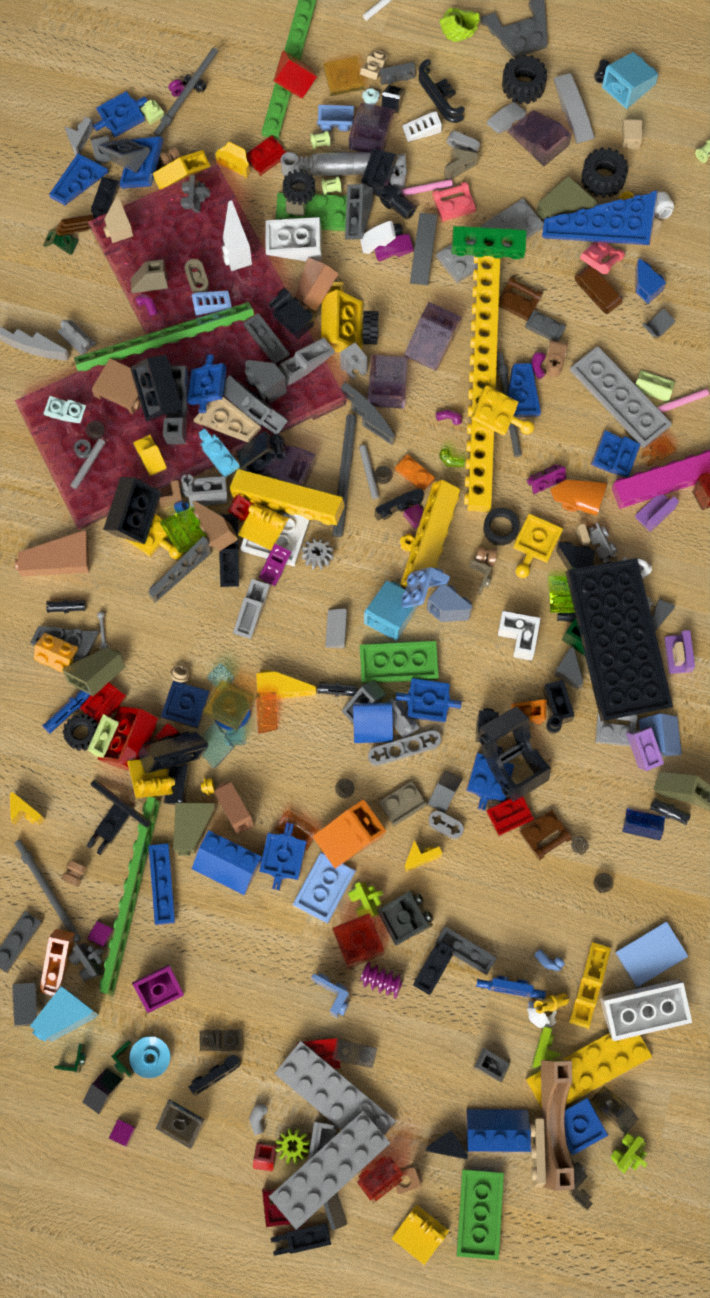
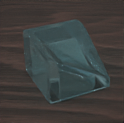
M221 663L207 676L208 681L221 693L235 680L233 674Z
M245 726L237 731L226 732L225 741L228 746L246 744Z

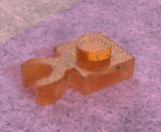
M665 435L651 444L649 447L651 451H644L641 458L649 456L651 460L647 462V466H651L656 458L661 462L675 453L676 448Z

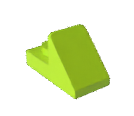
M545 1026L542 1028L531 1068L535 1069L541 1066V1060H553L562 1055L546 1049L547 1046L551 1047L554 1035L551 1034V1028Z

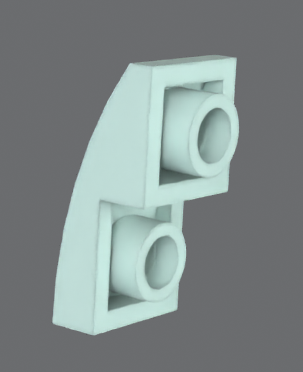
M49 396L44 415L68 422L81 423L86 405L69 399L64 401Z

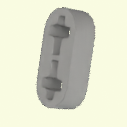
M452 131L446 140L448 145L453 148L475 153L478 152L481 146L477 140L456 131Z
M434 811L429 816L428 821L432 829L453 840L462 836L464 831L463 825L456 819L440 811ZM440 816L441 822L445 823V825L441 823L435 825L432 818ZM447 825L450 827L458 826L460 833L451 834V829Z

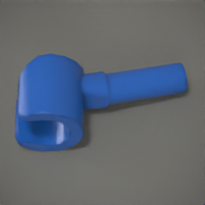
M178 501L174 504V509L177 512L174 527L178 528L182 512L189 509L187 502Z

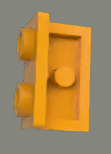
M44 633L35 644L34 660L59 672H63L62 669L73 663V657L77 653L78 647Z

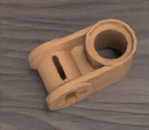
M550 340L546 364L548 376L558 377L561 374L568 343Z

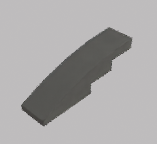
M419 214L410 284L428 286L437 215Z
M344 382L340 387L341 396L352 402L351 410L362 417V426L393 445L395 435L385 419L364 396Z

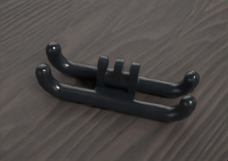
M429 59L424 60L419 66L418 81L448 122L458 123L463 121L464 115L462 113H464L465 108L463 106L453 108L447 101V99L456 94V91L452 89L451 84H448L449 81L447 79H443L435 84L428 75L430 73L428 66L431 64V61Z

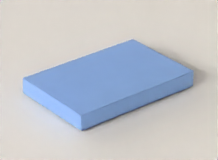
M321 852L297 895L293 906L328 924L356 870L345 864L334 869L325 854Z
M667 922L615 953L636 988L688 957Z

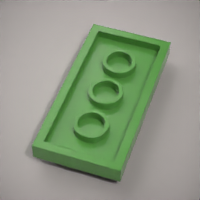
M277 193L276 220L319 217L322 230L345 231L347 196L315 194L314 197L312 196L311 201L308 200L303 217L286 213L287 198L284 197V193Z
M436 641L360 645L362 684L370 683L373 680L376 683L406 682L411 681L412 678L420 680L439 679Z
M462 1169L457 1257L499 1260L504 1173Z

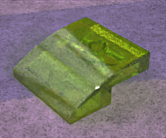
M194 508L174 514L160 522L179 553L189 551L203 536L207 537L200 528L199 524L201 521L195 516Z
M548 576L550 613H575L567 577Z

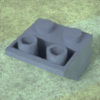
M443 584L428 598L427 611L440 622L468 621L471 617L473 606H471L472 603L466 597L459 596L453 586Z

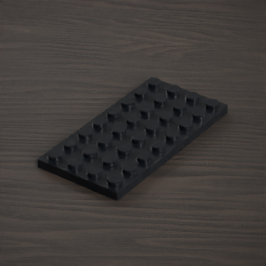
M634 558L565 571L600 721L603 722L672 708L671 695L638 559Z

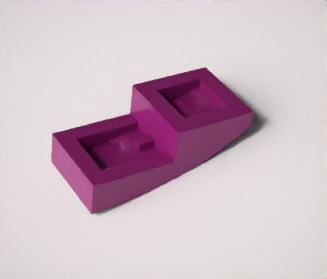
M405 234L396 236L386 246L379 245L374 250L376 258L380 262L395 255L399 258L414 251L410 235Z
M274 544L258 578L276 587L292 552Z

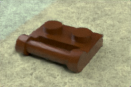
M511 276L499 297L498 307L528 321L540 302L543 292L535 291L516 281V278ZM515 288L534 299L530 301L511 291V289Z
M553 810L519 831L539 861L545 858V854L565 841L569 842L572 840L570 833L565 829ZM556 831L561 834L542 848H538L536 845Z

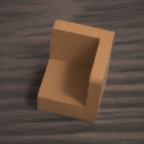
M178 480L171 481L172 487L158 489L162 492L159 499L161 508L174 506L176 502L182 501Z

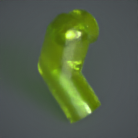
M447 448L440 450L439 457L445 466L464 467V458H454Z

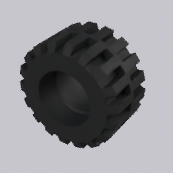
M523 54L522 57L517 55L515 59L511 58L509 63L505 65L502 78L504 94L507 93L506 97L508 99L512 98V102L518 101L519 104H523V102L530 104V101L534 103L537 101V98L540 99L545 91L547 80L545 64L543 62L540 63L539 58L534 59L533 55L528 57L526 54ZM518 77H528V78H530L532 81H530V82H521V81H519L517 78H518Z
M602 147L599 151L595 149L593 154L589 153L584 161L581 180L584 183V188H588L590 194L592 192L595 193L594 196L596 197L598 195H601V198H605L606 195L612 197L613 193L618 194L624 187L628 174V162L624 159L623 154H618L619 151L616 149L615 151H612V148L609 147L608 149ZM606 169L612 172L613 175L602 176L597 173V170Z

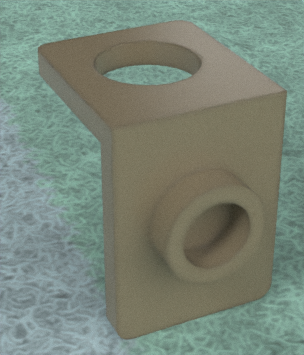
M471 560L469 568L485 574L478 593L481 595L484 587L488 588L492 577H490L492 567Z

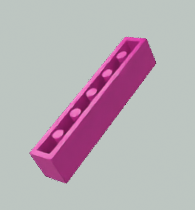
M710 449L698 456L690 455L682 461H672L667 466L661 468L656 466L645 473L637 472L627 479L625 477L617 479L611 490L619 509L710 480Z

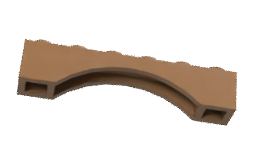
M560 1059L541 1060L542 1119H544L546 1184L543 1188L555 1191L574 1190V1167L567 1149L564 1128L566 1099L572 1084V1061Z

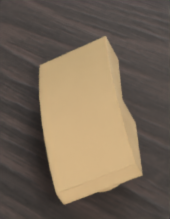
M373 50L368 55L367 62L361 68L360 75L377 80L380 76V69L385 67L389 55L380 50Z

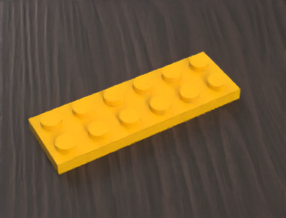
M609 1033L563 1058L562 1060L572 1061V1084L568 1091L566 1105L652 1058L641 1036L637 1035L613 1041ZM540 1071L527 1078L526 1082L542 1109Z

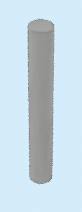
M98 439L70 485L72 488H78L105 444V441L102 439Z
M363 445L359 449L372 499H377L379 494L367 447Z

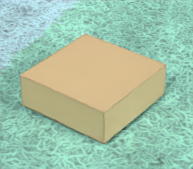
M585 524L578 525L576 535L580 547H588L590 538Z
M676 642L672 648L674 665L682 666L685 662L683 642Z

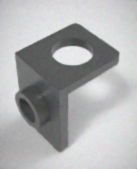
M103 134L90 137L96 163L100 164L111 161L99 149V145L110 143L108 135Z
M662 309L648 324L643 322L642 325L654 338L659 339L675 323V320L665 309Z

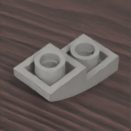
M513 102L493 115L487 121V125L500 134L511 129L513 122L524 118L526 111Z

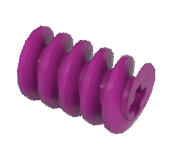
M371 962L366 964L360 982L363 981V987L365 988L370 983L372 991L378 986L380 994L384 989H386V996L394 992V999H397L403 983L401 973L393 977V970L386 974L385 967L379 972L377 964L371 969Z

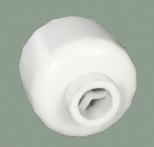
M658 192L654 217L666 219L672 214L674 203L666 192Z

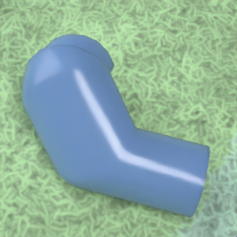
M542 949L534 955L547 969L559 971L565 965L561 957H556L555 960H552Z

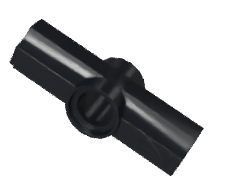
M388 184L386 190L372 187L373 193L380 198L381 203L386 208L394 209L406 220L414 215L417 207L403 196L402 191L397 186H390Z

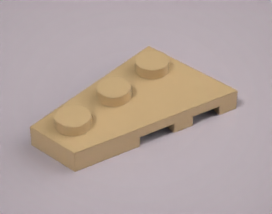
M224 397L221 400L209 402L207 404V412L199 413L194 418V423L248 443L261 430L257 423Z
M535 1119L533 1124H530V1136L533 1137V1146H531V1158H533L531 1178L533 1180V1187H542L546 1184L544 1119Z

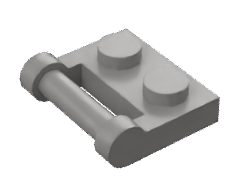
M597 712L595 743L631 747L626 732H636L637 715L618 718V720L630 721L629 726L603 723L600 721L599 713Z

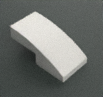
M392 221L385 222L364 233L363 239H360L363 253L369 254L379 245L386 246L396 238Z

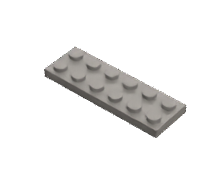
M521 199L479 227L526 230V239L542 230L544 224L526 201ZM472 241L467 242L470 245L474 244ZM504 243V244H503V245L506 246V247L511 246V245L508 244V243ZM451 244L437 253L436 258L458 284L473 274L474 269H477V264L474 263L473 255L460 257L451 254Z
M598 346L570 368V372L623 428L641 444L643 449L672 426V423Z
M301 1041L274 1073L341 1130L362 1111H364L383 1135L387 1133L396 1121Z
M362 1111L274 1191L269 1198L297 1230L384 1150L390 1142Z

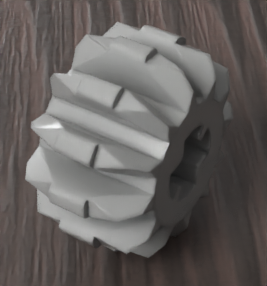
M315 538L312 539V543L307 541L306 547L302 548L304 553L302 560H306L305 565L309 566L312 564L313 570L316 566H319V569L322 570L323 564L329 566V561L333 560V555H331L333 548L329 547L330 543L325 542L323 544V538H320L319 542H316Z

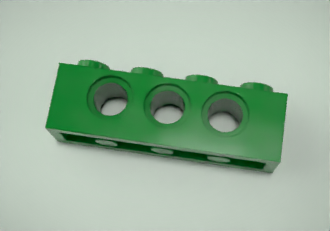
M453 226L451 254L460 257L473 255L478 258L490 256L496 259L508 257L514 260L524 258L526 230ZM472 241L474 244L470 245L467 242ZM486 242H490V243H492L493 245L488 246V245H486L485 243H486ZM504 243H508V244H510L511 246L506 247V246H504L503 244H504Z

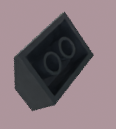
M166 354L146 358L130 367L146 422L182 410L181 399L176 389V381L172 376L171 364Z
M120 477L103 530L117 537L145 544L162 492L135 477Z
M189 731L179 734L178 737H164L160 742H146L142 745L138 755L145 774L198 760L209 745L197 732L189 733Z

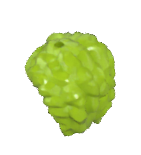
M449 8L443 18L439 20L443 35H446V38L453 42H460L472 37L478 29L477 25L480 22V14L469 10Z

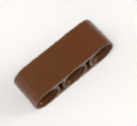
M588 265L574 276L579 287L605 314H609L622 304L620 295L592 266Z

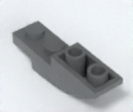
M231 375L228 376L224 384L223 395L258 424L265 426L275 435H279L289 420L261 400L260 396Z

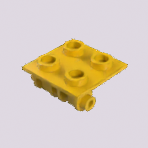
M255 503L250 506V513L238 535L271 551L289 518Z
M141 760L127 761L136 798L173 794L171 787L175 785V780L168 776L167 768L145 774Z
M416 1204L391 1239L425 1265L440 1243L444 1241L449 1230Z

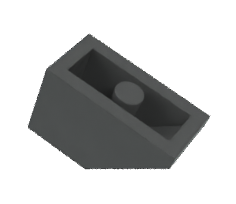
M373 680L358 690L343 708L342 712L354 724L353 704L380 703L387 694Z

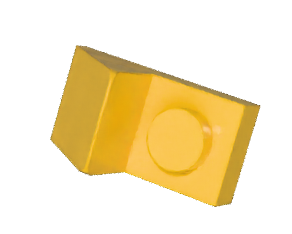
M151 435L133 442L149 476L167 469Z
M11 792L9 794L11 822L14 825L24 814V818L31 824L36 822L40 825L45 820L42 815L15 793Z
M414 840L404 866L405 872L442 857L443 853L440 847H428L421 854Z

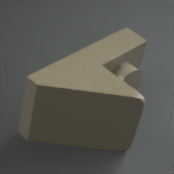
M452 148L451 158L453 161L446 165L444 177L446 180H452L478 164V154Z

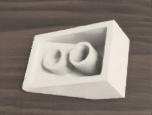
M229 201L223 235L224 245L221 248L224 254L225 265H229L231 271L252 265L246 235L232 201Z
M320 218L267 220L266 255L306 261L308 257L316 261L322 260V228Z

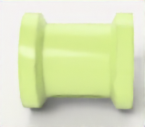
M328 130L319 134L310 133L312 149L324 145L330 146Z
M710 139L706 141L702 148H698L695 151L696 157L702 163L707 162L710 157Z
M339 176L329 180L321 179L324 195L334 191L341 192Z

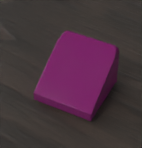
M416 504L403 511V516L414 529L419 527L423 509Z
M96 921L87 939L105 948L114 929Z
M117 1119L109 1139L128 1147L136 1127Z

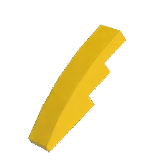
M594 942L591 943L569 1023L589 1029L611 948Z

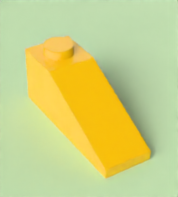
M262 670L260 673H256L259 700L316 695V686L281 673L272 672L271 670Z

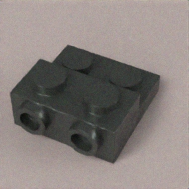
M414 890L408 891L377 910L395 946L433 926L431 921L434 919L429 910L425 911L422 905L424 903L423 897Z

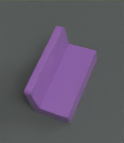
M664 494L656 496L636 514L635 518L651 532L676 509L679 501L675 497L669 500Z
M690 630L682 631L677 636H666L664 641L669 674L692 672L695 668ZM676 642H683L685 662L682 666L674 665L672 648Z
M651 727L644 728L635 733L631 731L626 732L638 768L648 771L664 764Z

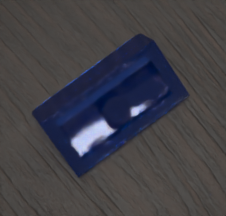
M626 809L622 832L661 840L664 832L665 817Z

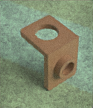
M415 1167L392 1174L398 1194L420 1188V1182H423L420 1170H415ZM402 1175H407L411 1180L410 1185L406 1188L401 1187L398 1183L399 1177Z

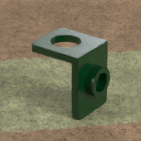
M57 228L50 230L43 246L47 247L54 244L69 255H72L78 239L70 234L58 236L56 233Z
M128 1040L111 1057L116 1062L114 1067L121 1074L125 1072L128 1077L132 1078L133 1075L118 1059L133 1044Z
M79 1044L75 1068L54 1066V1069L80 1073L81 1065L84 1066L86 1061L85 1045Z

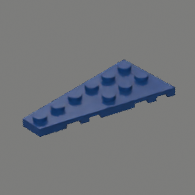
M653 191L651 194L637 195L631 199H621L597 205L591 209H581L575 213L546 218L544 220L542 237L543 239L650 245L658 192Z

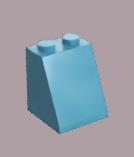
M632 52L606 67L602 88L628 109L656 84L658 73L653 67L645 63L642 57Z
M386 581L365 610L364 624L397 642L418 606L401 607V598L405 590L394 581Z
M61 986L30 1027L34 1029L32 1034L40 1040L53 1042L95 1019L98 1014Z

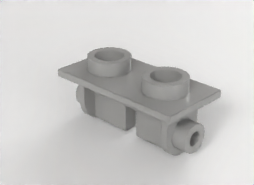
M63 320L60 323L62 327L57 332L81 355L85 354L96 344L72 320Z
M596 523L597 529L595 527L590 528L588 535L593 546L601 544L600 547L595 549L600 561H603L605 564L611 561L610 557L618 559L615 554L618 552L613 542H609L608 536L610 535L605 526L602 527Z
M391 698L386 702L392 703L393 725L403 739L419 729L412 718H407V710L400 700H393Z

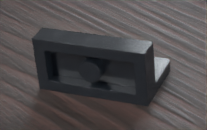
M188 764L170 767L168 776L174 778L175 785L171 787L173 794L165 795L164 804L175 805V803H185L190 773Z

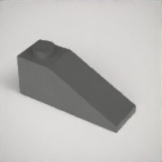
M365 184L347 185L346 240L363 239L373 201V188Z

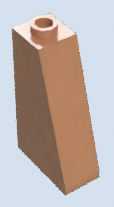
M80 531L18 552V559H15V569L19 571L21 576L89 573V541L87 532Z

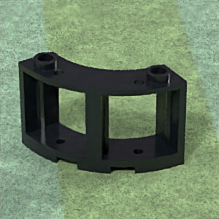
M517 706L481 726L479 742L492 774L501 786L502 793L513 802L549 781L551 767L544 761L538 750L532 748L529 741L531 738L529 718ZM512 731L516 744L498 754L496 740ZM522 754L534 774L516 785L503 765Z

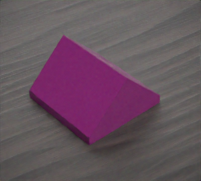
M169 964L132 982L147 1013L184 996Z

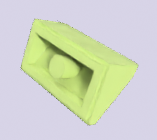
M640 370L635 385L643 394L668 402L675 381Z
M103 714L88 747V751L97 757L104 758L119 722Z

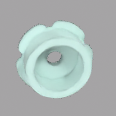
M368 88L362 94V98H364V102L367 105H374L379 100V92L373 88Z

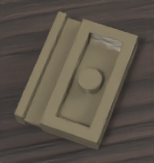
M412 781L379 801V805L394 827L427 807L426 802Z

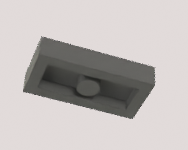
M414 62L380 69L381 85L393 84L402 80L408 81L415 78Z
M535 310L525 325V328L548 340L558 342L566 330V326Z

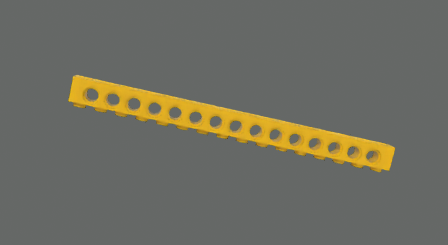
M486 242V243H485V244L488 245V246L493 245V244L490 243V242ZM474 256V263L477 264V269L473 271V280H476V286H473L472 297H476L475 303H472V314H475V320L471 321V331H474V337H471L470 348H474L473 354H470V365H473V371L469 372V382H472V388H469L468 399H472L471 405H468V417L471 418L483 391V388H480L478 384L483 383L496 389L500 258L496 259L490 256L481 258ZM488 265L490 268L485 269L483 266ZM482 282H488L490 285H483ZM481 299H488L489 302H483ZM485 315L488 319H482L480 316ZM485 332L488 336H481L480 333ZM484 349L487 353L483 354L479 350ZM484 366L487 370L481 371L478 367ZM471 419V423L467 424V434H470V440H467L466 451L470 453L469 458H466L465 466L466 469H469V476H465V487H468V493L464 495V505H467V511L490 512L494 431ZM481 435L484 437V440H477L476 436ZM482 453L484 457L477 458L475 454ZM480 470L483 472V475L477 476L474 471ZM480 488L483 492L477 494L473 489Z

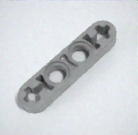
M431 730L375 747L369 751L368 760L373 766H381L434 750L441 743V735L437 731ZM431 735L433 736V738H437L435 744H432V742L425 743L426 747L423 748V743L420 738H424V741L429 740V737ZM411 741H417L420 747L417 750H411L408 744ZM393 746H397L401 749V753L398 756H393L390 753V749ZM384 749H387L389 759H386V755L381 756L380 761L372 759L375 752L381 755L384 754Z

